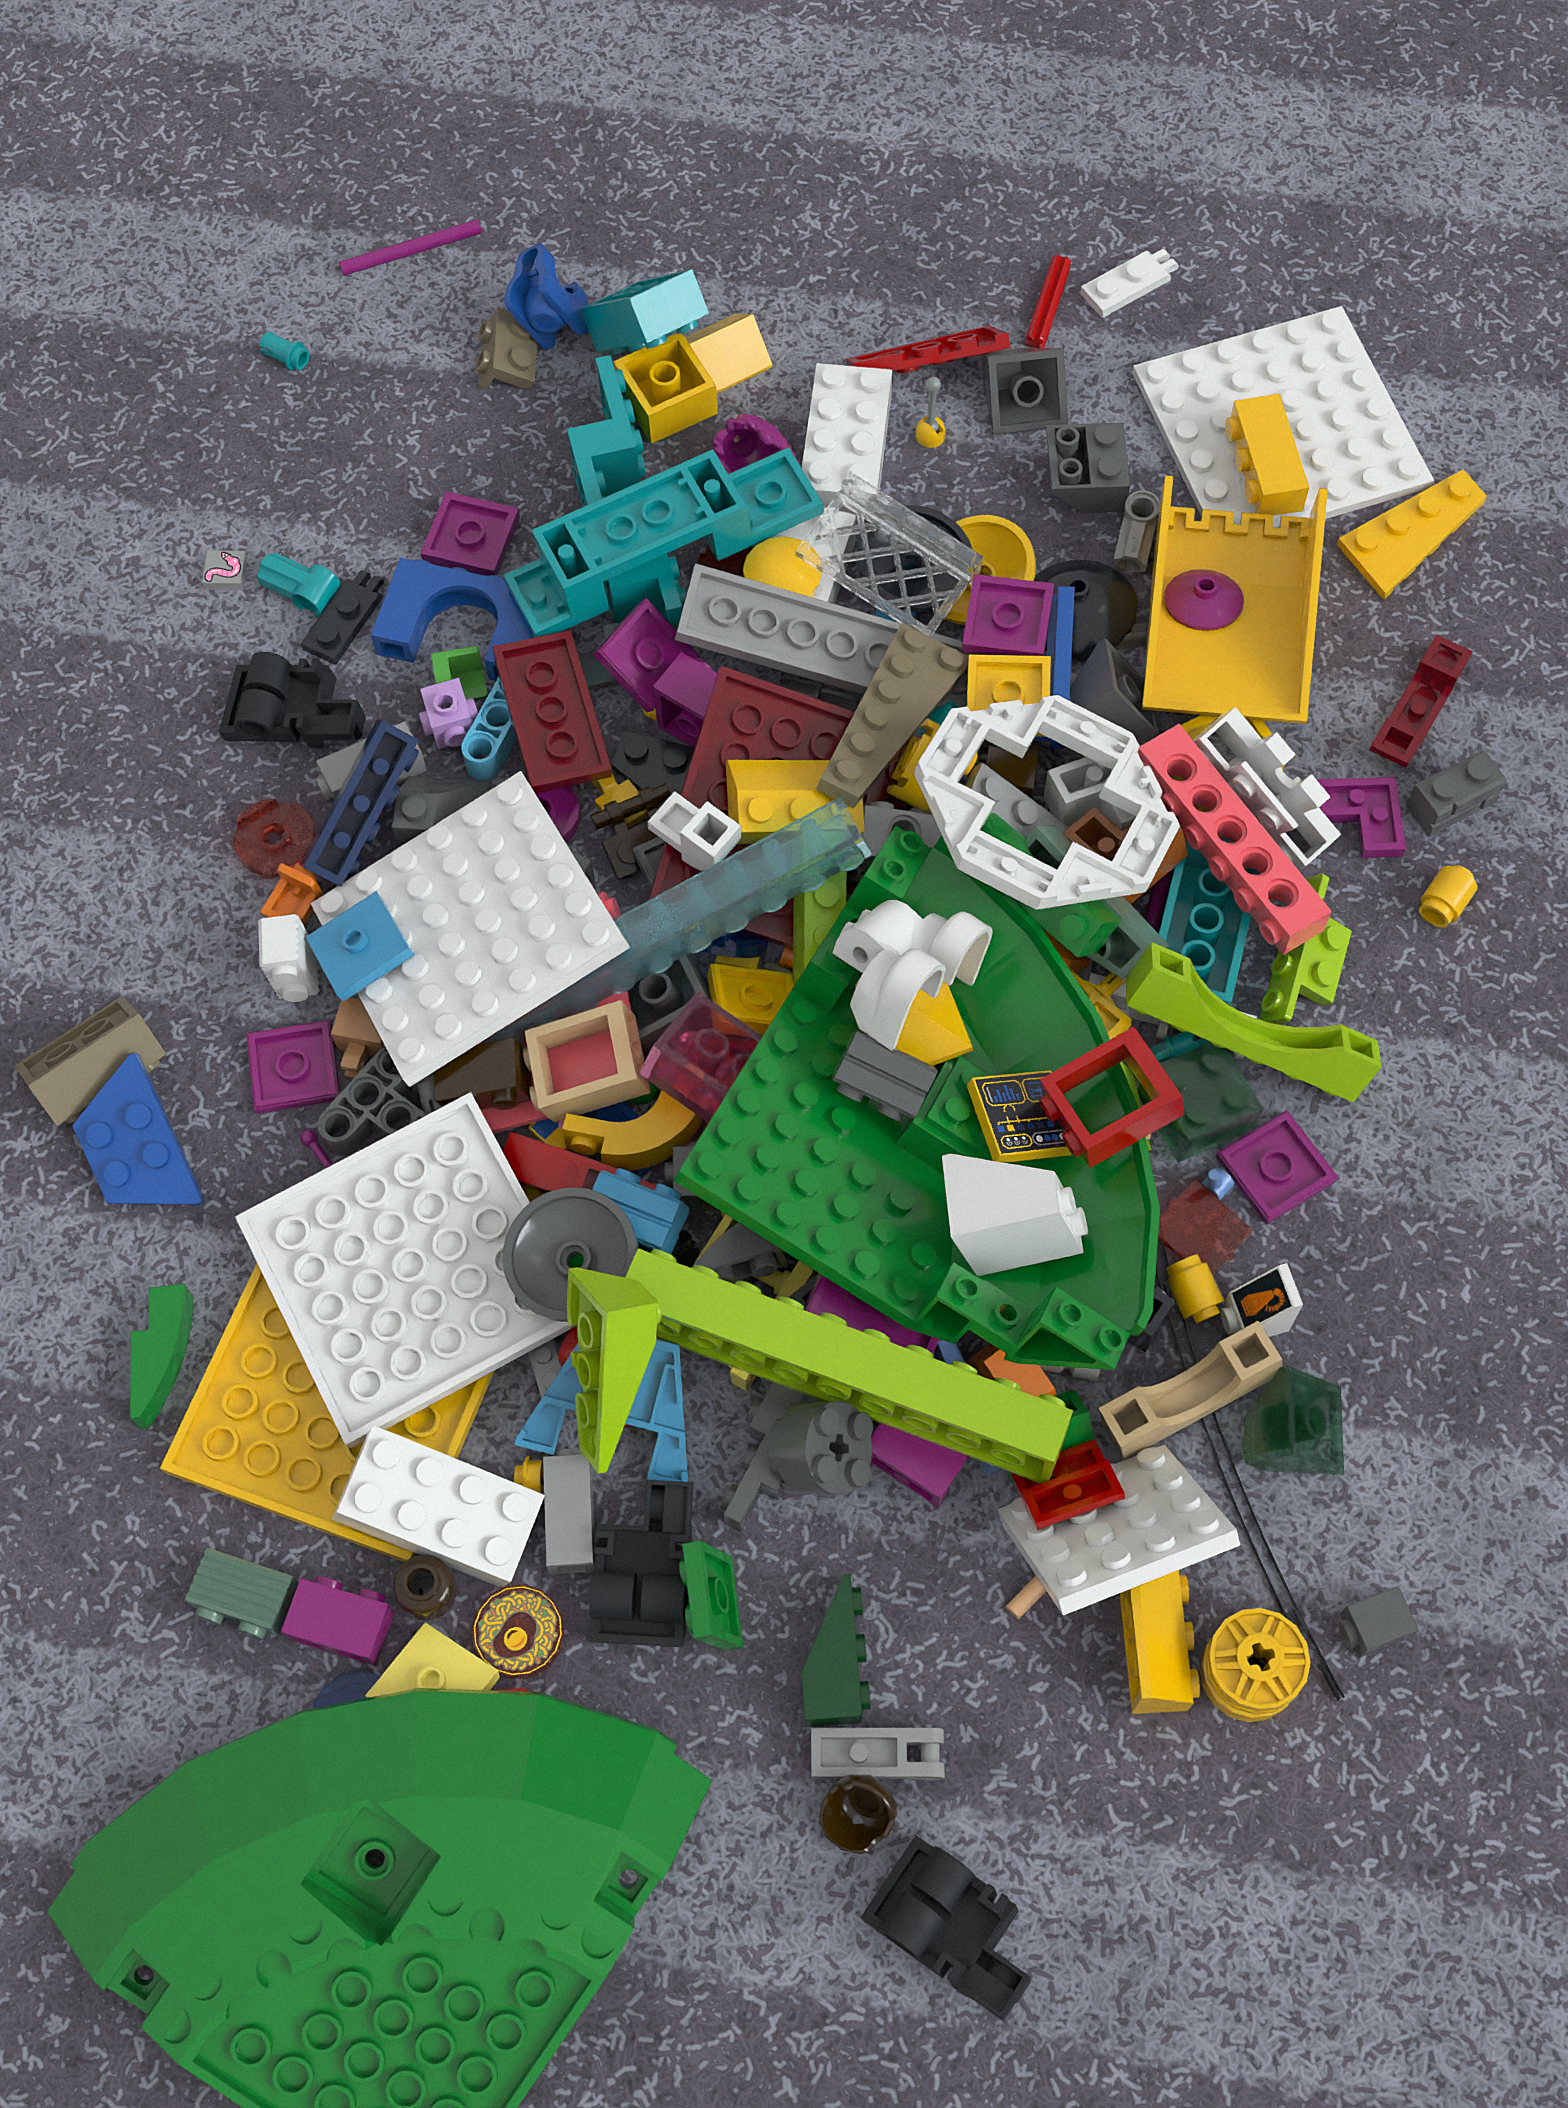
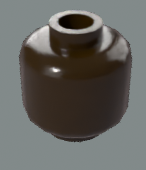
M418 1555L408 1559L399 1567L393 1581V1592L397 1603L409 1616L418 1620H434L443 1616L452 1607L457 1596V1583L453 1573L441 1559L431 1555Z

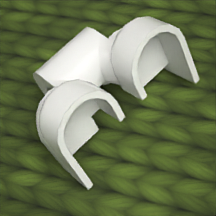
M887 900L872 911L865 909L857 922L846 923L836 941L833 954L863 973L850 1003L859 1029L891 1051L895 1049L909 1009L919 989L935 998L939 993L942 982L950 986L955 977L969 986L974 984L991 941L992 927L967 912H958L948 920L934 913L922 919L907 904L898 900Z

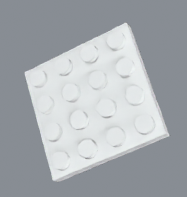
M1165 1445L1146 1448L1134 1457L1116 1464L1110 1463L1125 1493V1498L1039 1530L1036 1529L1021 1498H1017L1010 1505L998 1509L1003 1527L1062 1615L1240 1546L1237 1529Z

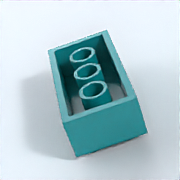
M1185 839L1188 856L1174 868L1159 935L1169 945L1167 949L1190 958L1197 974L1207 987L1227 1005L1231 1006L1251 914L1243 912L1238 907L1231 889L1224 881H1219L1215 878L1209 868L1208 860L1199 849H1193ZM1244 869L1249 874L1260 875L1255 869Z

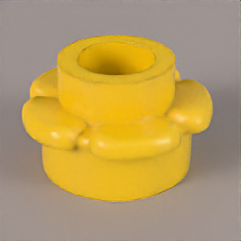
M526 1456L523 1465H516L514 1483L544 1495V1484L541 1485V1478L544 1479L543 1460H533L532 1456Z

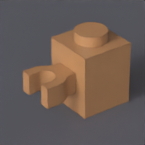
M348 998L345 1001L341 1000L331 1036L337 1049L345 1051L340 1065L341 1069L346 1070L344 1076L346 1079L353 1080L366 1066L368 1055L375 1056L385 1045L361 999Z

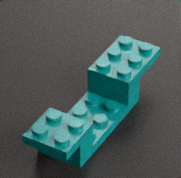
M610 355L595 358L601 405L606 420L567 429L573 473L583 507L640 482L641 477H646L645 465L641 454L644 453L639 430H635L633 426L635 418L630 399L626 400L624 395L626 392L624 376L621 369L614 370ZM666 553L603 582L614 623L620 624L641 600L647 598L677 631L686 599V592L684 588H680L677 580L680 579L675 555L668 557Z
M789 447L730 474H727L712 449L531 530L539 559L504 574V578L534 637L559 633L610 610L603 584L604 581L702 537H704L717 561L823 514L824 506Z

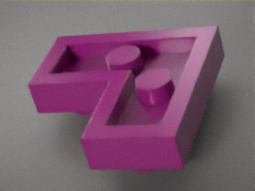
M1396 777L1316 779L1330 796L1319 807L1330 822H1357L1362 858L1403 857L1406 845Z

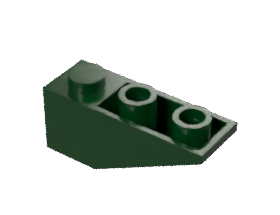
M851 1573L843 1574L802 1670L805 1727L862 1723V1710H871L869 1682L859 1681L858 1663L867 1662L865 1634L855 1633L854 1616L863 1615L861 1587H852Z

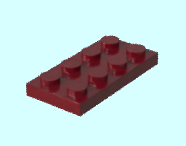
M571 630L492 646L494 661L527 778L535 794L612 777V768Z

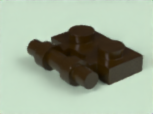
M666 783L652 789L650 786L637 790L638 795L619 803L616 800L604 804L603 810L590 815L596 830L611 825L615 836L603 840L601 845L617 880L641 870L632 853L633 848L659 837L648 829V822L628 830L624 818L644 810L649 821L658 811V804L666 801L671 796Z

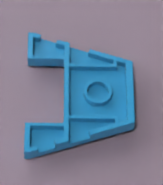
M656 1339L655 1347L625 1423L658 1432L647 1474L648 1480L688 1482L679 1344ZM578 1344L576 1345L573 1351L579 1350ZM571 1354L519 1432L514 1445L552 1455L555 1454L566 1409L576 1411L575 1396L577 1393L583 1392L576 1368L572 1367Z

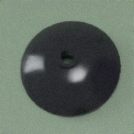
M898 506L879 513L863 528L856 547V566L865 586L884 603L910 612L934 611L953 603L966 590L974 570L973 548L962 528L945 514L923 506ZM905 571H912V572H914L916 575H910V574L906 573Z
M1069 560L1051 565L1037 573L1034 577L1036 582L1053 583V594H1058V586L1075 587L1071 658H1089L1098 642L1104 638L1115 648L1131 632L1137 619L1136 593L1128 579L1111 566L1091 560Z

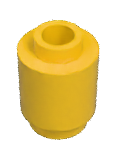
M1460 865L1443 866L1420 899L1419 913L1422 918L1440 928H1445L1449 923L1457 921L1477 891L1478 887L1473 874Z
M1198 1254L1178 1261L1166 1268L1169 1276L1166 1282L1184 1319L1193 1317L1195 1323L1198 1324L1220 1314L1217 1305L1225 1300L1207 1262L1202 1263Z

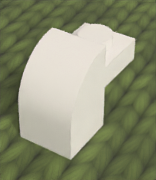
M675 791L648 821V829L681 852L684 862L707 873L713 872L741 839V825L708 801L701 809H698Z

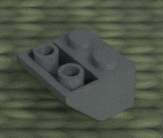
M1124 422L1046 425L1051 493L1082 513L1124 512L1130 490Z

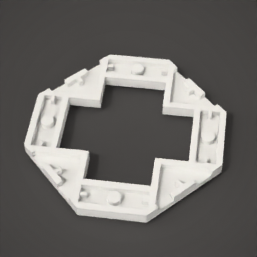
M1059 695L1042 697L1040 703L1023 705L1021 700L992 703L988 709L970 711L968 707L952 708L918 761L914 771V775L957 869L1036 910L1146 892L1180 827L1174 812H1167L1160 798L1163 791L1150 766L1143 765L1137 753L1140 746L1134 734ZM1039 732L1111 769L1112 772L1099 798L1136 816L1113 861L1073 842L1057 870L981 831L995 801L958 782L984 739L1023 758L1036 734Z

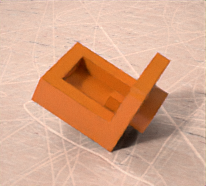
M280 863L276 871L281 878L260 913L263 918L295 914L305 926L314 911L310 903L323 896L324 893L315 881L317 876L313 872L297 864L294 868Z

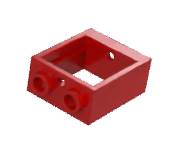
M1134 1026L1040 1079L1043 1097L1038 1100L1042 1110L1050 1122L1058 1119L1066 1131L1061 1135L1068 1150L1074 1158L1081 1155L1089 1168L1184 1115L1182 1095ZM1125 1060L1152 1101L1090 1135L1063 1094Z

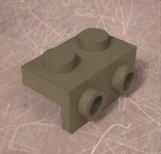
M498 307L489 320H483L478 332V341L482 342L481 351L475 365L476 371L479 372L478 386L487 388L495 378L520 388H531L535 382L537 342L509 311Z

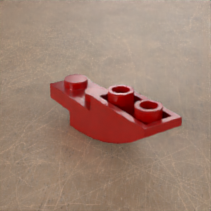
M512 1132L509 1133L503 1149V1153L517 1180L520 1183L547 1193L562 1188H585L592 1190L599 1172L604 1170L615 1174L617 1168ZM641 1179L639 1184L652 1190L656 1187V1184Z

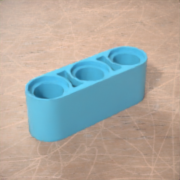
M499 677L461 745L468 774L480 781L496 777L517 742ZM498 723H506L503 726L494 727ZM480 755H489L484 759H475Z

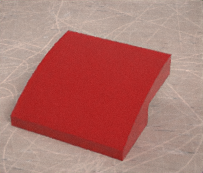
M1095 1439L1061 1451L1049 1481L1038 1483L1011 1473L1015 1488L1037 1530L1125 1498V1493L1109 1460H1105Z

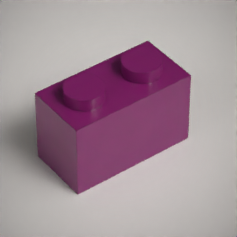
M316 1576L315 1582L300 1578L281 1633L289 1641L376 1666L395 1613L389 1604L385 1603L386 1597L367 1589H360L358 1595L341 1590L342 1583L323 1576Z

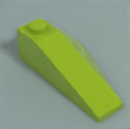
M576 1267L568 1269L567 1319L568 1325H577L579 1350L571 1352L572 1367L576 1368L579 1382L583 1388V1392L577 1393L575 1396L579 1449L597 1473L600 1474L607 1472L655 1347L657 1324L661 1322L662 1313L657 1298L652 1296L638 1280Z

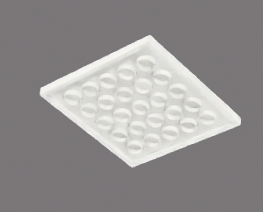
M1342 306L1133 365L1132 374L1200 515H1202V509L1234 511L1233 524L1240 525L1242 512L1256 513L1254 505L1248 504L1246 500V479L1244 472H1238L1236 467V446L1234 441H1229L1227 438L1226 418L1231 417L1235 400L1280 393L1310 487L1303 511L1282 514V516L1309 518L1319 488L1328 489L1325 519L1426 490L1433 486L1434 479ZM1281 515L1273 517L1274 528H1279Z
M521 771L351 877L342 886H337L310 903L323 926L377 891L414 952V956L357 992L397 1070L409 1087L630 948Z
M471 1092L235 1216L335 1425L349 1449L363 1442L373 1425L387 1429L575 1327L568 1325V1322L546 1319L530 1311L518 1300L507 1283L502 1257L505 1238L517 1215L530 1202Z

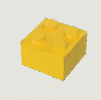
M676 333L667 337L666 342L650 349L644 347L613 361L614 370H622L626 386L624 395L626 400L630 399L634 418L651 444L718 414L716 384L682 333Z

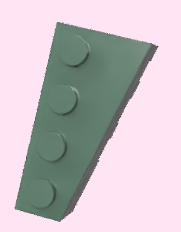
M1056 825L1036 826L1026 837V846L1033 857L1057 870L1072 844ZM1123 896L1099 900L1121 918L1122 921L1098 953L1087 955L1089 958L1121 979H1126L1151 942L1165 948L1169 947L1165 940Z

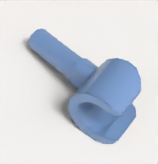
M1215 1168L1209 1171L1208 1176L1201 1182L1199 1187L1203 1190L1206 1187L1209 1188L1219 1202L1234 1186V1181L1227 1172L1220 1168Z

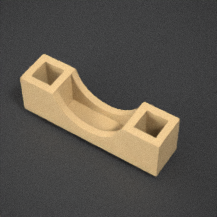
M1257 1321L1218 1342L1216 1347L1205 1358L1183 1373L1153 1386H1138L1099 1407L1101 1422L1123 1460H1126L1282 1374V1358L1260 1322Z

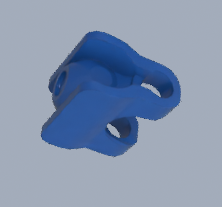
M542 243L524 250L517 258L514 275L505 292L504 302L507 310L544 350H549L555 346L557 334L566 324L577 335L582 336L586 334L588 328L580 308L587 306L588 295L575 281L566 286L560 284L555 271V258Z

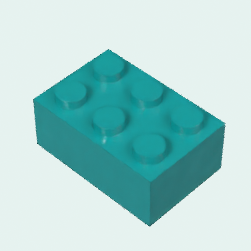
M692 269L640 280L580 308L596 351L611 350L613 355L628 349L629 352L643 347H646V349L656 347L667 341V335L674 332L681 334L698 326L696 319L709 314Z

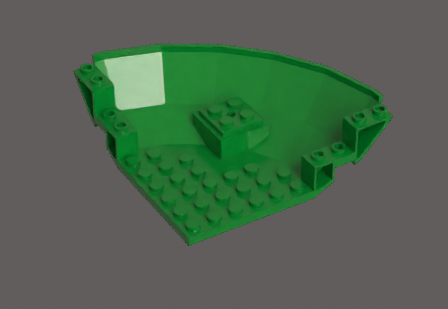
M895 826L795 983L673 1181L903 1327L954 1344L969 1329L1005 1352L1004 1360L1013 1363L1114 1370L1129 1335H1139L1142 1333L1153 1312L1160 1206L1145 1137L1089 1168L1081 1155L1076 1158L1073 1155L1006 1162L1008 1164L1054 1171L1064 1188H1071L1076 1208L1081 1207L1083 1209L1087 1222L1088 1234L1081 1236L1083 1253L977 1276L952 1240L942 1156L955 1154L993 1161L967 1089L970 1080L976 1077L1048 1070L1054 1072L1109 1041L1110 1038L1099 1013L1041 926L1011 896L957 869L942 835L934 847L931 848L924 844L922 838L917 833L904 831ZM887 900H898L907 904L922 919L934 913L948 920L958 912H967L992 927L993 931L974 984L969 986L955 977L953 983L949 986L974 1051L934 1065L938 1070L937 1075L916 1117L913 1119L904 1114L901 1121L879 1112L877 1108L880 1102L865 1095L862 1101L858 1102L838 1092L837 1088L840 1083L832 1078L854 1030L857 1029L863 1032L859 1029L850 1006L856 988L855 984H858L863 973L834 955L833 950L846 923L857 922L865 909L872 911ZM1120 1062L1063 1094L1090 1135L1139 1108Z
M416 1688L299 1711L187 1760L86 1842L71 1864L75 1872L47 1912L92 1980L103 1991L106 1987L146 2013L147 2016L141 2028L177 2064L242 2108H517L607 1977L634 1930V1917L660 1879L663 1880L712 1779L675 1755L674 1751L677 1747V1742L658 1729L541 1692ZM372 1849L382 1851L385 1861L379 1866L370 1865L366 1860L368 1851ZM624 1870H633L638 1877L634 1883L625 1884L619 1879L620 1873ZM140 1966L150 1967L153 1970L154 1977L149 1980L140 1978L137 1968Z

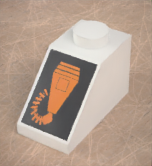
M1288 1264L1279 1265L1229 1292L1224 1303L1225 1308L1220 1310L1221 1320L1228 1335L1235 1334L1257 1321L1260 1322L1268 1337L1290 1330L1303 1303Z

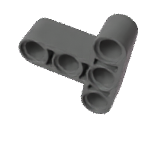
M385 1046L377 1052L322 1112L318 1119V1131L326 1148L337 1156L352 1154L373 1132L383 1139L398 1131L392 1129V1126L399 1120H410L409 1124L427 1115L405 1098L412 1090V1086L409 1087L400 1073H388L395 1064ZM371 1095L378 1096L373 1104L367 1106L360 1105L365 1097ZM344 1126L350 1128L348 1132L341 1137L331 1136L332 1133L339 1127Z

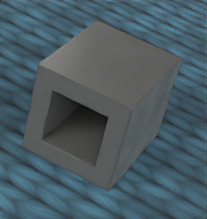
M1399 1586L1347 1605L1340 1613L1342 1621L1338 1622V1629L1343 1642L1348 1649L1355 1647L1359 1658L1408 1640L1419 1631Z

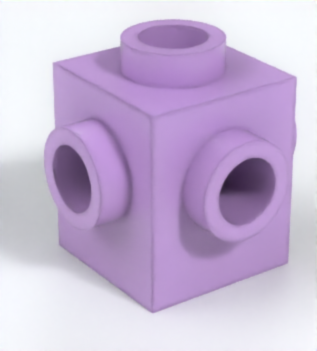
M459 678L421 688L426 711L420 712L419 715L425 735L434 734L438 749L462 745L467 732L478 715L474 698L465 700Z

